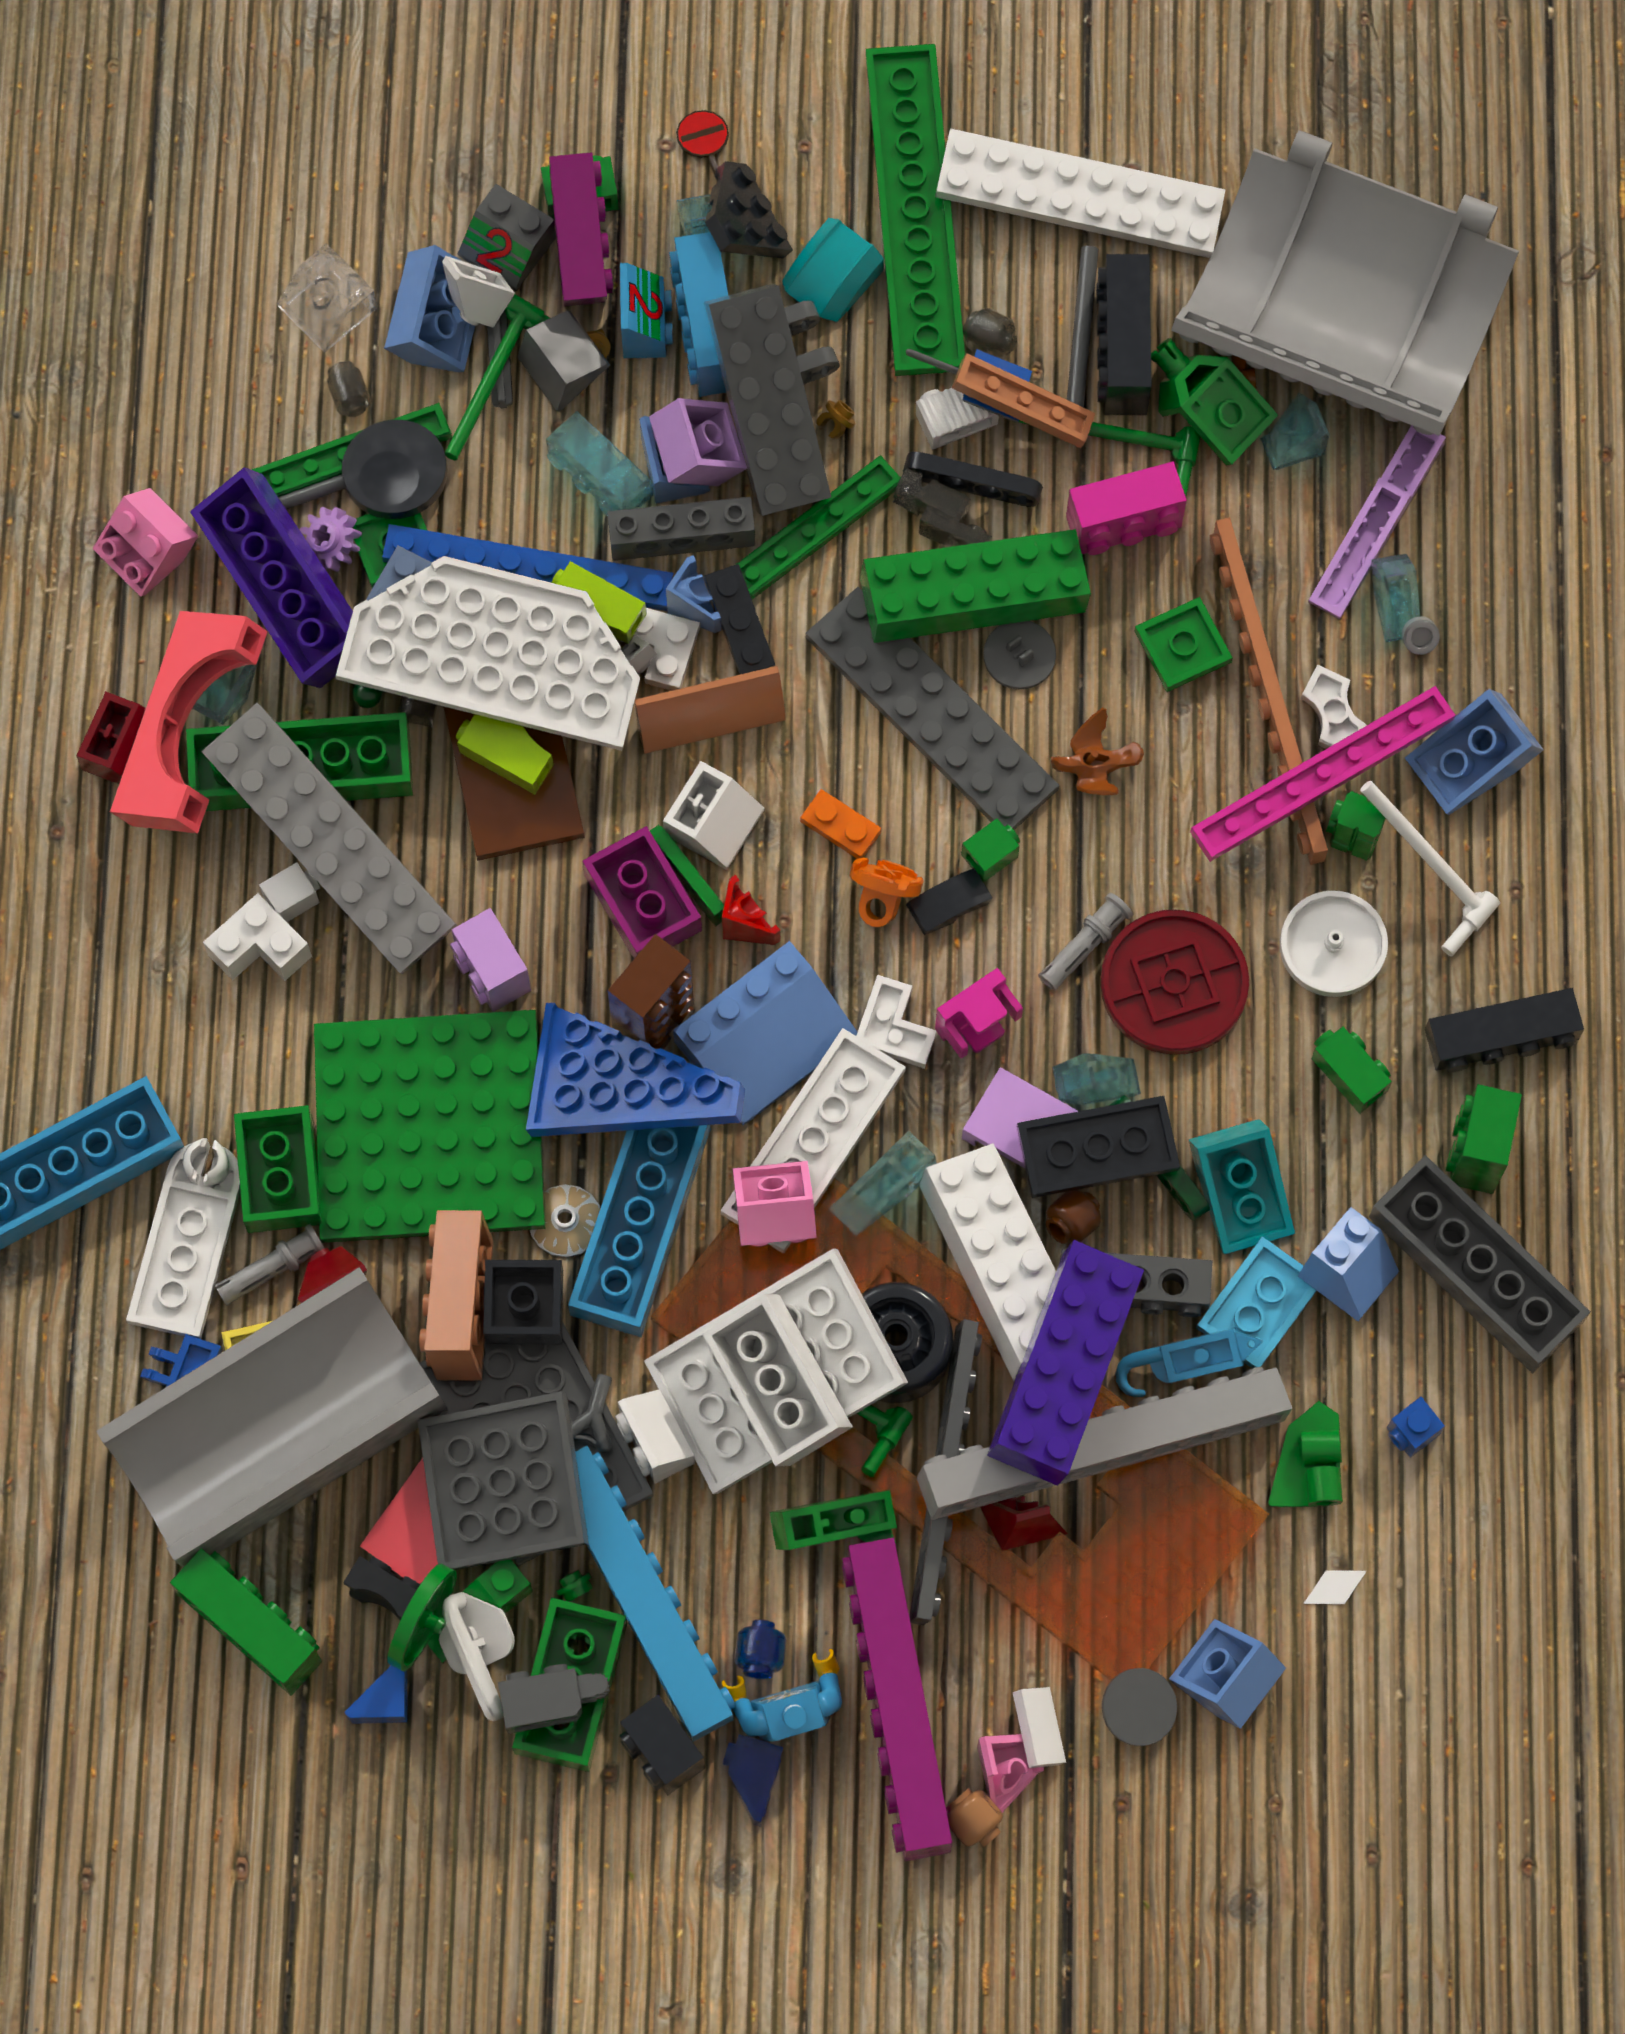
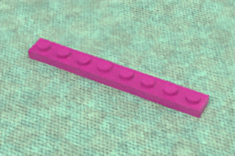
M1434 686L1191 827L1190 833L1211 862L1450 723L1456 715L1437 687Z

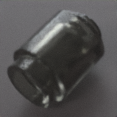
M350 361L333 365L327 372V385L337 412L348 417H356L363 414L370 405L371 398L360 369L355 367L354 363Z

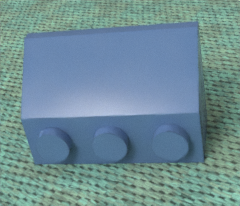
M436 245L408 252L384 349L411 364L459 373L464 372L475 326L461 318L460 310L451 299L442 263L445 256L457 260L460 259Z

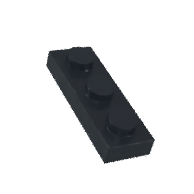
M739 564L704 575L709 594L713 598L714 608L720 614L721 627L739 675L774 667L773 656Z

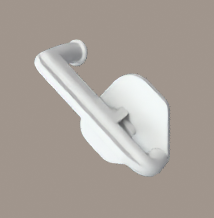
M464 1592L452 1594L444 1600L442 1606L446 1625L439 1637L441 1648L450 1667L457 1673L467 1674L486 1718L490 1721H497L504 1718L500 1697L486 1666L511 1653L515 1643L513 1631L502 1609Z

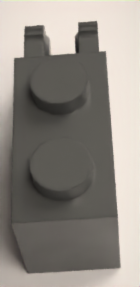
M566 1664L544 1668L545 1674L529 1676L528 1671H521L506 1675V1681L498 1682L507 1733L511 1734L578 1721L583 1713L582 1704L597 1702L598 1699H606L605 1697L609 1696L610 1685L608 1684L610 1683L607 1681L608 1677L606 1678L605 1674L602 1675L601 1673L577 1676L575 1668L568 1669Z

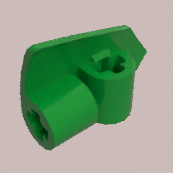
M1320 1401L1316 1402L1287 1428L1268 1502L1271 1507L1333 1506L1343 1502L1340 1470L1342 1452L1339 1414Z

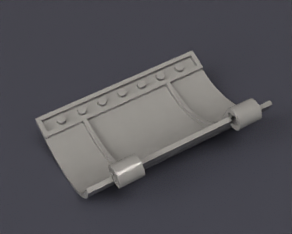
M1301 130L1296 134L1287 161L1255 148L1213 254L1187 305L1181 309L1175 318L1171 331L1178 333L1182 339L1188 342H1201L1212 346L1213 350L1221 355H1234L1245 359L1246 363L1254 368H1268L1278 372L1287 381H1301L1311 385L1320 394H1334L1344 398L1353 407L1361 409L1367 407L1377 411L1386 420L1393 422L1402 421L1413 425V428L1422 434L1440 436L1467 380L1519 253L1516 249L1486 238L1498 207L1465 194L1456 212L1327 162L1332 142Z

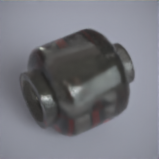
M983 308L972 312L963 326L965 344L973 352L978 349L995 357L1002 358L1005 354H1010L1017 344L1015 323L1011 318L994 309Z

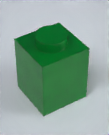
M996 818L962 843L961 855L971 868H975L984 883L1018 858L1020 848L1018 843H1020V839L1010 825L1003 826L998 818Z

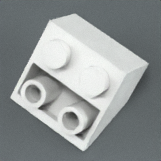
M700 761L664 818L663 828L672 840L727 870L764 812V807L733 778Z
M660 1389L618 1401L619 1414L615 1415L618 1422L617 1426L627 1444L633 1441L635 1448L632 1449L635 1455L634 1459L643 1476L650 1474L654 1484L695 1464L694 1454Z

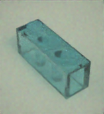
M578 411L546 438L547 458L558 470L565 469L571 474L575 486L584 494L590 492L598 500L599 508L606 515L607 511L640 508L653 496V482Z

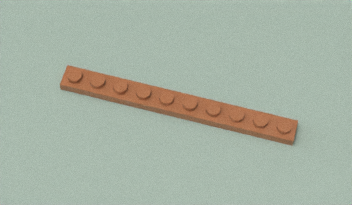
M1229 517L1216 520L1214 533L1210 535V545L1214 556L1220 555L1223 566L1219 567L1221 583L1224 589H1230L1232 600H1229L1230 614L1233 621L1239 620L1242 630L1238 634L1240 648L1243 654H1249L1252 664L1248 666L1249 678L1252 687L1258 686L1262 699H1258V708L1262 720H1268L1271 732L1267 734L1268 743L1272 754L1278 753L1281 763L1280 766H1277L1279 777L1300 765L1302 760ZM1314 802L1290 815L1292 821H1298L1301 833H1297L1299 849L1302 855H1308L1310 865L1325 862L1328 852Z

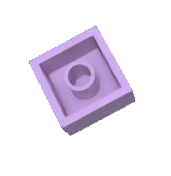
M678 398L649 416L668 483L719 486L747 469L728 403Z
M491 908L451 929L454 942L450 944L454 953L452 955L462 974L469 972L468 976L472 983L471 989L481 1005L487 1002L492 1012L531 991L528 970Z

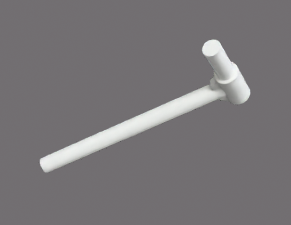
M1368 781L1361 787L1360 791L1465 904L1462 908V923L1441 947L1447 955L1453 956L1473 931L1480 929L1500 905V901L1489 891L1474 893L1372 781Z

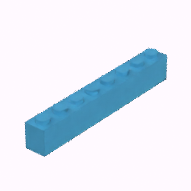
M585 1446L575 1453L589 1541L587 1547L623 1614L626 1615L631 1629L692 1742L733 1721L731 1710L736 1708V1704L726 1686L719 1690L712 1677L718 1671L708 1653L702 1656L699 1653L694 1642L700 1638L690 1619L683 1622L676 1608L680 1607L681 1603L671 1585L664 1588L658 1575L663 1570L655 1554L651 1552L646 1555L640 1541L645 1539L644 1534L635 1518L628 1521L621 1509L627 1506V1503L618 1486L615 1485L610 1488L604 1475L609 1470L599 1452L592 1455L588 1446Z

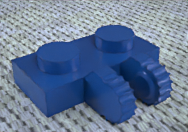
M185 1334L178 1354L152 1346L148 1355L153 1359L174 1364L170 1376L161 1374L153 1369H143L140 1377L167 1387L221 1354L223 1348L220 1345Z

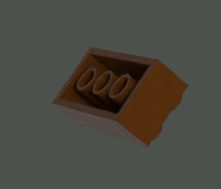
M656 934L607 990L612 1028L619 1030L622 1035L636 1041H645L655 1049L661 1048L664 1050L671 1040L669 1034L677 1024L680 1025L691 1017L695 1011L693 1008L694 996L691 961Z

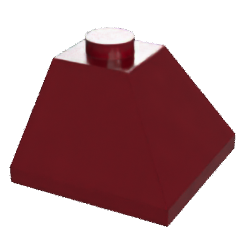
M342 1246L331 1251L328 1248H324L316 1252L309 1259L310 1262L306 1268L296 1306L359 1267L366 1277L367 1269L365 1265Z

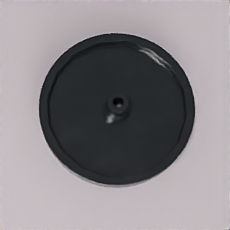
M386 420L365 428L348 445L342 462V475L350 498L363 511L383 519H403L423 512L438 499L447 480V461L441 443L427 428L407 420Z

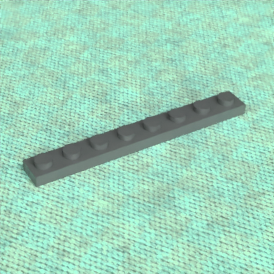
M963 1319L955 1327L935 1456L946 1455L947 1458L960 1455V1452L964 1450V1445L960 1444L961 1431L967 1429L970 1419V1408L965 1407L967 1393H972L976 1381V1371L971 1370L973 1356H978L982 1343V1335L977 1333L979 1324L977 1321ZM927 1508L909 1615L910 1623L925 1625L930 1622L932 1616L936 1617L939 1612L941 1595L936 1593L938 1579L944 1577L947 1557L942 1556L944 1541L948 1542L953 1526V1520L949 1519L948 1516L931 1520Z

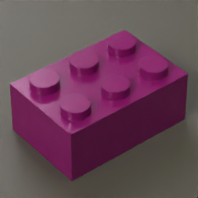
M647 826L582 861L584 876L634 959L655 934L673 947L702 931L700 914Z

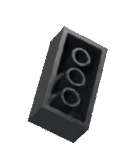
M1107 254L1105 267L1098 268V282L1096 284V304H1099L1096 324L1097 337H1099V348H1097V369H1099L1097 402H1104V415H1147L1152 387L1150 254Z

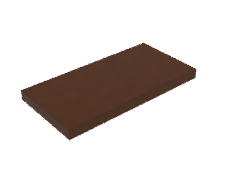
M444 707L477 861L585 838L561 735L523 726L529 736L540 747L552 754L554 763L534 795L461 754L457 744L458 739H456L457 732L465 720L471 721L475 714Z

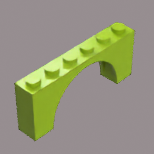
M571 561L565 570L559 569L552 579L551 583L586 591L604 623L606 622L614 637L629 644L647 615L645 602ZM475 714L471 721L465 720L456 735L461 754L534 795L554 765L552 754L540 747L521 725Z

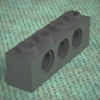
M751 497L607 511L612 561L755 546V526Z
M1063 1249L1061 1251L1060 1260L1062 1258L1063 1253L1065 1252V1250ZM1106 1253L1144 1269L1141 1281L1144 1283L1145 1288L1135 1293L1131 1308H1141L1142 1313L1150 1315L1163 1314V1310L1178 1311V1315L1183 1317H1200L1201 1313L1208 1311L1211 1300L1213 1260ZM1169 1280L1176 1281L1181 1285L1182 1292L1177 1295H1169L1163 1290L1162 1284Z

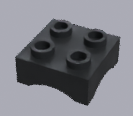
M359 1556L343 1582L344 1585L350 1588L349 1595L361 1603L369 1602L381 1605L401 1620L420 1584L407 1576H404L402 1581L397 1579L390 1572L392 1569L390 1566L373 1556L370 1561Z

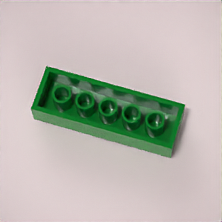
M1076 529L863 559L860 574L861 587L874 643L1085 613L1091 596Z
M406 712L276 722L346 801L413 796L410 730ZM231 725L186 729L188 783L191 788L209 799L206 811L251 808L202 753L209 744Z

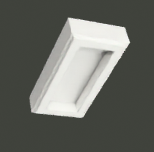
M1050 1687L1020 1689L1013 1692L1028 1767L1058 1766L1066 1763Z

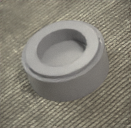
M1418 616L1410 619L1404 625L1402 640L1410 652L1424 655L1433 651L1438 645L1440 639L1439 630L1431 619Z

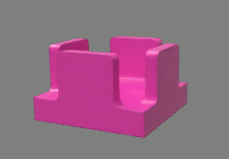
M997 967L937 1008L935 1030L943 1041L947 1040L962 1059L968 1054V1045L975 1053H979L1001 1038L1005 1030L999 1021L1005 1018L1008 1012L1016 1022L1022 1018L1023 1007L1007 987L1006 978Z

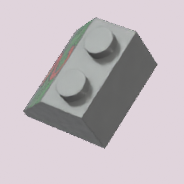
M495 184L476 209L459 248L458 256L473 265L500 273L504 276L511 289L517 291L556 239L555 221L550 216Z

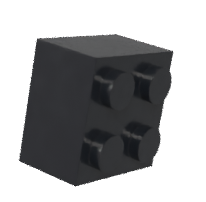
M485 1260L483 1334L486 1344L562 1345L564 1270L561 1260Z
M656 1695L620 1721L622 1734L619 1737L622 1746L633 1760L638 1757L641 1758L645 1764L642 1766L643 1774L656 1792L662 1788L668 1796L705 1769L704 1757L659 1695Z

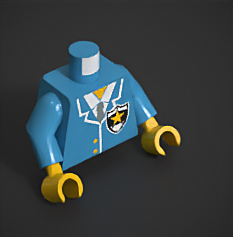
M829 1649L830 1655L824 1660H819L817 1653L812 1655L814 1666L820 1677L819 1681L750 1701L747 1699L745 1681L742 1676H737L738 1685L728 1686L725 1680H723L722 1688L726 1686L736 1704V1708L733 1711L742 1730L751 1737L759 1736L760 1739L773 1742L826 1726L830 1715L839 1711L842 1705L837 1676L840 1668L834 1651Z

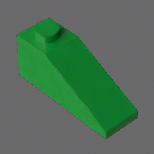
M890 1490L769 1512L776 1550H792L897 1528Z
M510 1559L496 1562L462 1592L502 1609L506 1614L531 1594L533 1590L531 1583ZM433 1634L427 1645L443 1664L447 1659L439 1642L440 1635Z

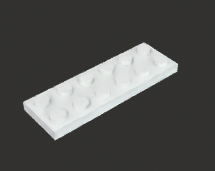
M842 1028L750 1167L808 1161L815 1208L904 1074L906 1067ZM734 1190L722 1207L721 1215L738 1225ZM782 1241L768 1244L785 1253L791 1242Z

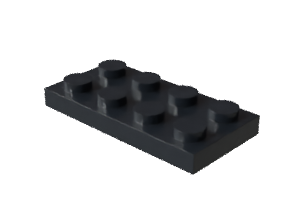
M1165 1096L1019 1122L1016 1126L1032 1198L1179 1171L1180 1169Z

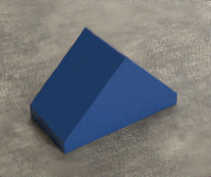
M390 1666L344 1712L346 1717L353 1724L407 1723L408 1670L401 1671Z

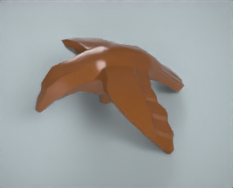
M1103 707L1094 713L1071 739L1070 746L1075 755L1051 757L1052 768L1057 772H1070L1078 776L1076 784L1078 791L1096 795H1117L1119 790L1114 784L1108 783V774L1119 768L1138 765L1142 761L1144 751L1140 744L1132 742L1118 750H1104L1101 738L1102 732L1106 728L1108 715Z

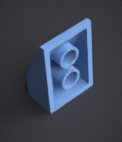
M1488 689L1457 714L1453 721L1441 727L1408 754L1405 759L1445 813L1450 815L1515 774L1544 749L1503 695Z

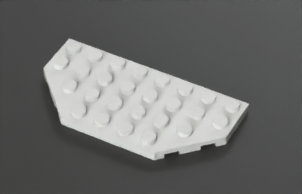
M446 556L432 562L431 566L415 575L411 574L386 588L385 592L369 601L365 600L354 606L336 673V680L621 751L640 682L639 675L628 662L621 650V646L606 622L604 623L586 591Z

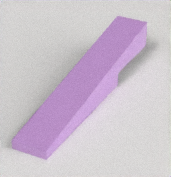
M1411 425L1382 477H1379L1308 601L1309 603L1341 619L1445 445V436L1441 434L1440 436L1435 434L1425 435L1416 431L1413 425Z

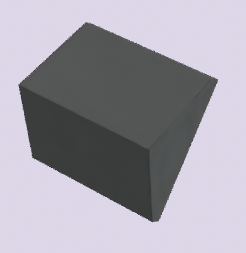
M568 310L527 329L517 356L558 412L564 409L610 366L572 312Z

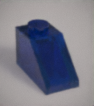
M739 1734L736 1744L729 1742L723 1765L729 1766L728 1777L753 1824L762 1827L784 1754V1748Z

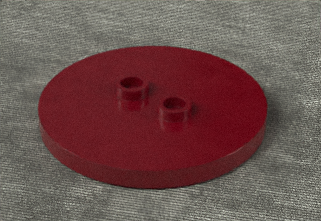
M1185 910L1157 911L1131 922L1111 943L1105 955L1101 971L1102 999L1107 1013L1115 1026L1137 1045L1150 1051L1169 1055L1198 1052L1223 1039L1241 1017L1249 991L1248 966L1243 952L1235 939L1217 922L1201 914Z

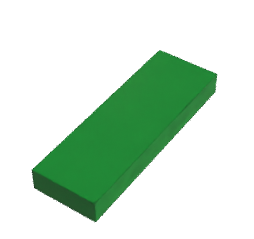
M658 824L650 830L652 836L680 883L716 927L722 922L724 904L664 828Z

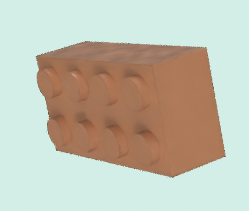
M437 1210L436 1224H431L429 1227L430 1247H433V1258L426 1261V1280L430 1282L429 1294H424L423 1315L427 1316L426 1329L420 1330L419 1346L420 1351L426 1353L427 1367H432L437 1380H482L485 1349L483 1334L485 1260H492L494 1243L482 1211Z

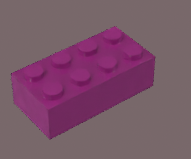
M592 152L549 156L563 306L606 303L607 294L613 293L611 269H604L603 258H609L610 253L608 234L600 232V222H605L606 218L604 197H597L596 187L602 186L600 161H593Z

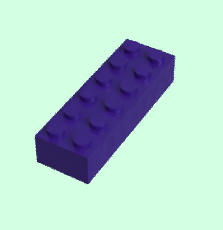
M244 467L190 512L301 683L322 688L336 676L353 611L264 475Z
M1073 1240L1060 1260L987 1456L1057 1486L1069 1474L1144 1269Z

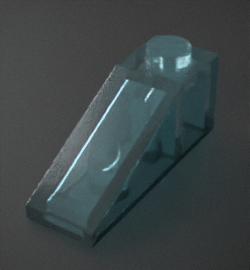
M908 1131L829 1208V1211L857 1236L909 1196L920 1185L926 1167L937 1164L935 1155Z

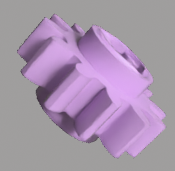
M321 507L319 512L320 518L309 514L308 520L311 526L309 528L301 527L300 531L307 535L306 541L324 568L338 572L340 570V561L347 564L352 563V559L348 555L350 551H360V547L354 544L353 540L359 538L362 532L352 528L357 520L346 515V511L337 507L333 510Z

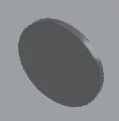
M1031 621L999 625L990 633L984 646V663L987 671L994 680L1011 689H1028L1039 685L1047 679L1055 665L1056 648L1053 639L1043 627Z
M1133 1668L1119 1673L1110 1681L1102 1699V1714L1106 1726L1117 1739L1129 1745L1146 1746L1158 1742L1171 1730L1176 1719L1177 1700L1173 1688L1162 1675L1146 1668Z

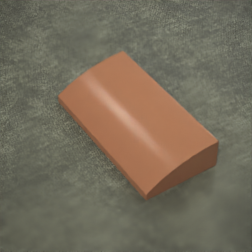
M778 666L635 699L637 727L644 754L786 720Z

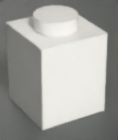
M297 862L259 884L266 902L286 922L319 903L316 890L320 889L317 880L308 870L303 872Z

